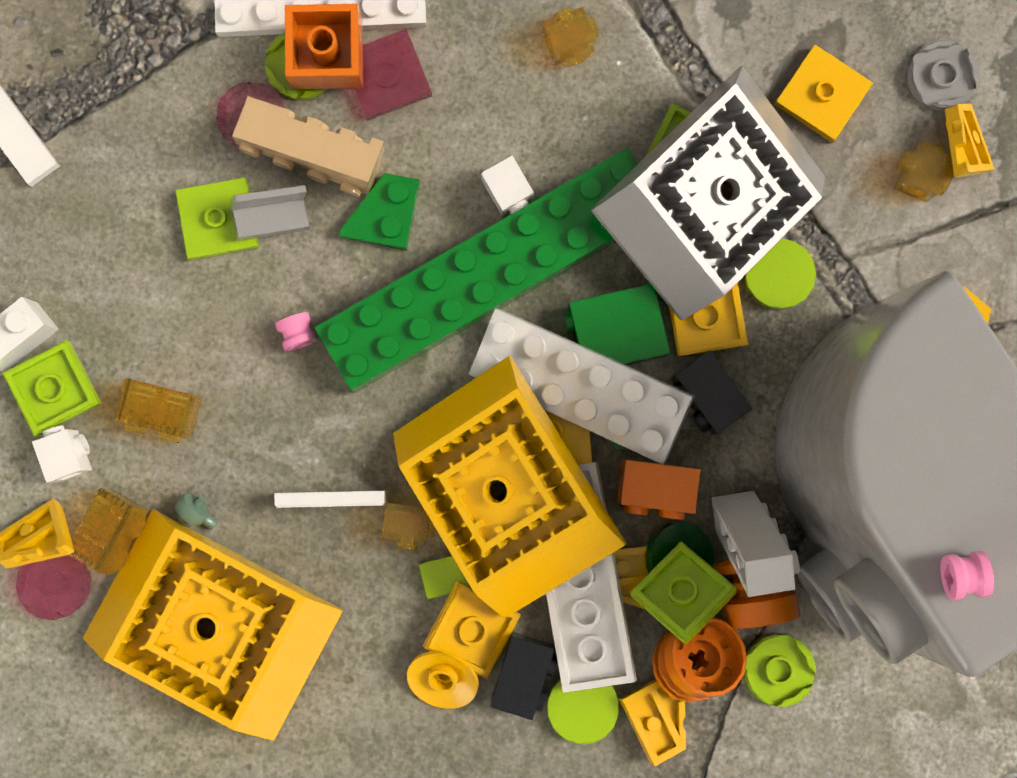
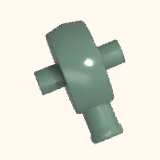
M184 494L175 504V510L179 515L178 520L182 524L187 522L190 525L198 526L202 523L212 530L217 524V519L209 515V511L204 504L206 500L201 495L196 497L192 494Z

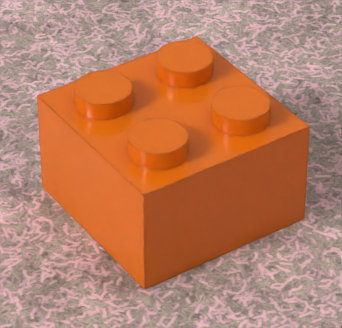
M358 4L285 5V77L292 90L363 88L362 17Z
M619 460L614 503L623 505L622 511L626 513L648 515V509L651 508L659 509L658 516L685 520V513H696L701 469Z

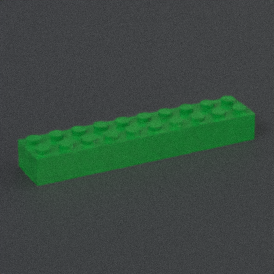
M627 147L314 327L349 389L357 393L494 313L495 309L504 308L616 243L614 238L591 212V209L638 165L629 148Z

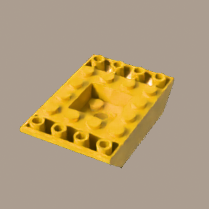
M511 356L506 357L393 433L400 470L473 592L504 619L627 545ZM494 480L503 482L507 488V495L503 501L495 500L490 494V485Z
M152 509L83 639L103 661L234 731L274 741L344 610ZM201 618H209L214 622L216 631L212 638H204L199 635L197 623Z

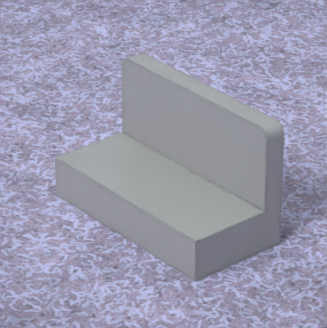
M305 185L234 195L230 207L237 240L241 241L308 230L309 222L304 204V197L307 193Z

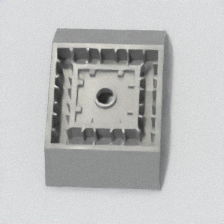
M741 66L591 209V212L680 320H684L723 297L822 198L825 176L744 67ZM724 180L730 182L733 187V195L730 200H725L720 192L721 184Z

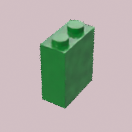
M651 284L569 302V312L563 313L567 334L574 333L576 343L624 365L662 358L670 354L656 291Z

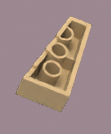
M249 96L247 97L232 135L235 143L240 145L238 150L256 158H259L260 153L274 158L273 164L292 171L294 167L307 171L306 176L323 184H326L327 180L341 184L340 190L357 197H360L361 193L368 195L384 158V141L372 137L368 144L356 136L357 133L355 131L341 127V130H337L335 133L329 131L330 127L319 119L303 116L302 120L299 121L294 119L296 114L291 110Z

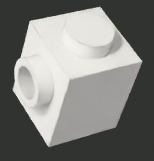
M513 156L481 173L482 183L502 217L509 213L513 214L533 200L534 192Z
M64 425L56 426L43 431V438L32 441L46 483H59L92 470L87 457L90 454L89 444L85 436L79 434L78 430L65 429Z

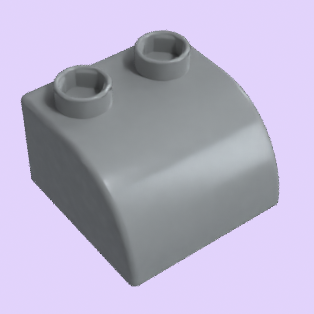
M944 271L856 311L838 324L813 349L796 373L780 410L774 448L775 468L785 503L797 525L817 553L799 565L800 572L797 574V577L810 601L829 627L845 642H851L863 635L873 649L890 664H898L915 653L967 677H975L1017 651V367L956 276L949 271ZM974 551H984L993 569L994 590L992 595L980 598L974 594H967L962 600H950L944 591L941 581L940 563L943 555L956 554L962 558L967 557Z

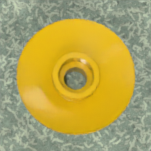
M429 651L422 653L412 660L407 670V682L412 692L420 700L434 707L443 709L463 707L475 698L478 691L479 681L474 669L462 658L448 652Z

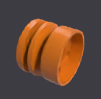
M730 559L713 564V568L721 575H731L732 577L727 578V580L737 588L735 596L721 609L722 620L732 628L743 629L775 625L795 620L801 616L796 591L790 590L748 597Z
M714 617L687 645L682 643L670 631L666 632L655 645L652 656L653 673L661 689L672 698L686 703L721 696L734 689L744 676L747 663L745 645L737 631L725 621Z

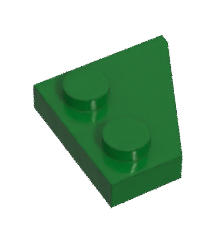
M384 173L340 229L339 237L407 251L420 180Z

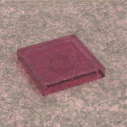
M407 29L363 45V88L355 89L367 121L432 97L431 89Z

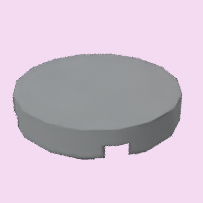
M935 40L924 45L913 56L907 69V85L912 96L922 106L935 111H945V109L956 104L965 103L972 96L980 80L979 65L974 54L969 49H964L962 46L957 45L958 42L953 40Z

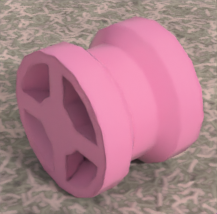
M308 312L298 313L275 323L277 331L283 335L284 341L282 346L285 352L303 348L318 340L317 334L311 331L309 325L311 318Z
M974 551L967 557L962 558L956 554L943 555L940 563L941 581L944 591L950 600H962L967 594H974L980 598L992 595L994 590L993 569L984 551Z

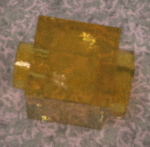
M571 7L562 9L555 13L552 19L543 22L542 35L554 65L563 63L564 67H571L584 62L595 54L594 45L596 37L599 36L598 29L593 17L587 18L583 7L575 10Z
M919 142L909 151L905 150L896 167L900 174L894 189L924 202L929 201L936 195L942 196L954 175L953 165L950 163L952 160L951 154L943 152V147L932 142Z

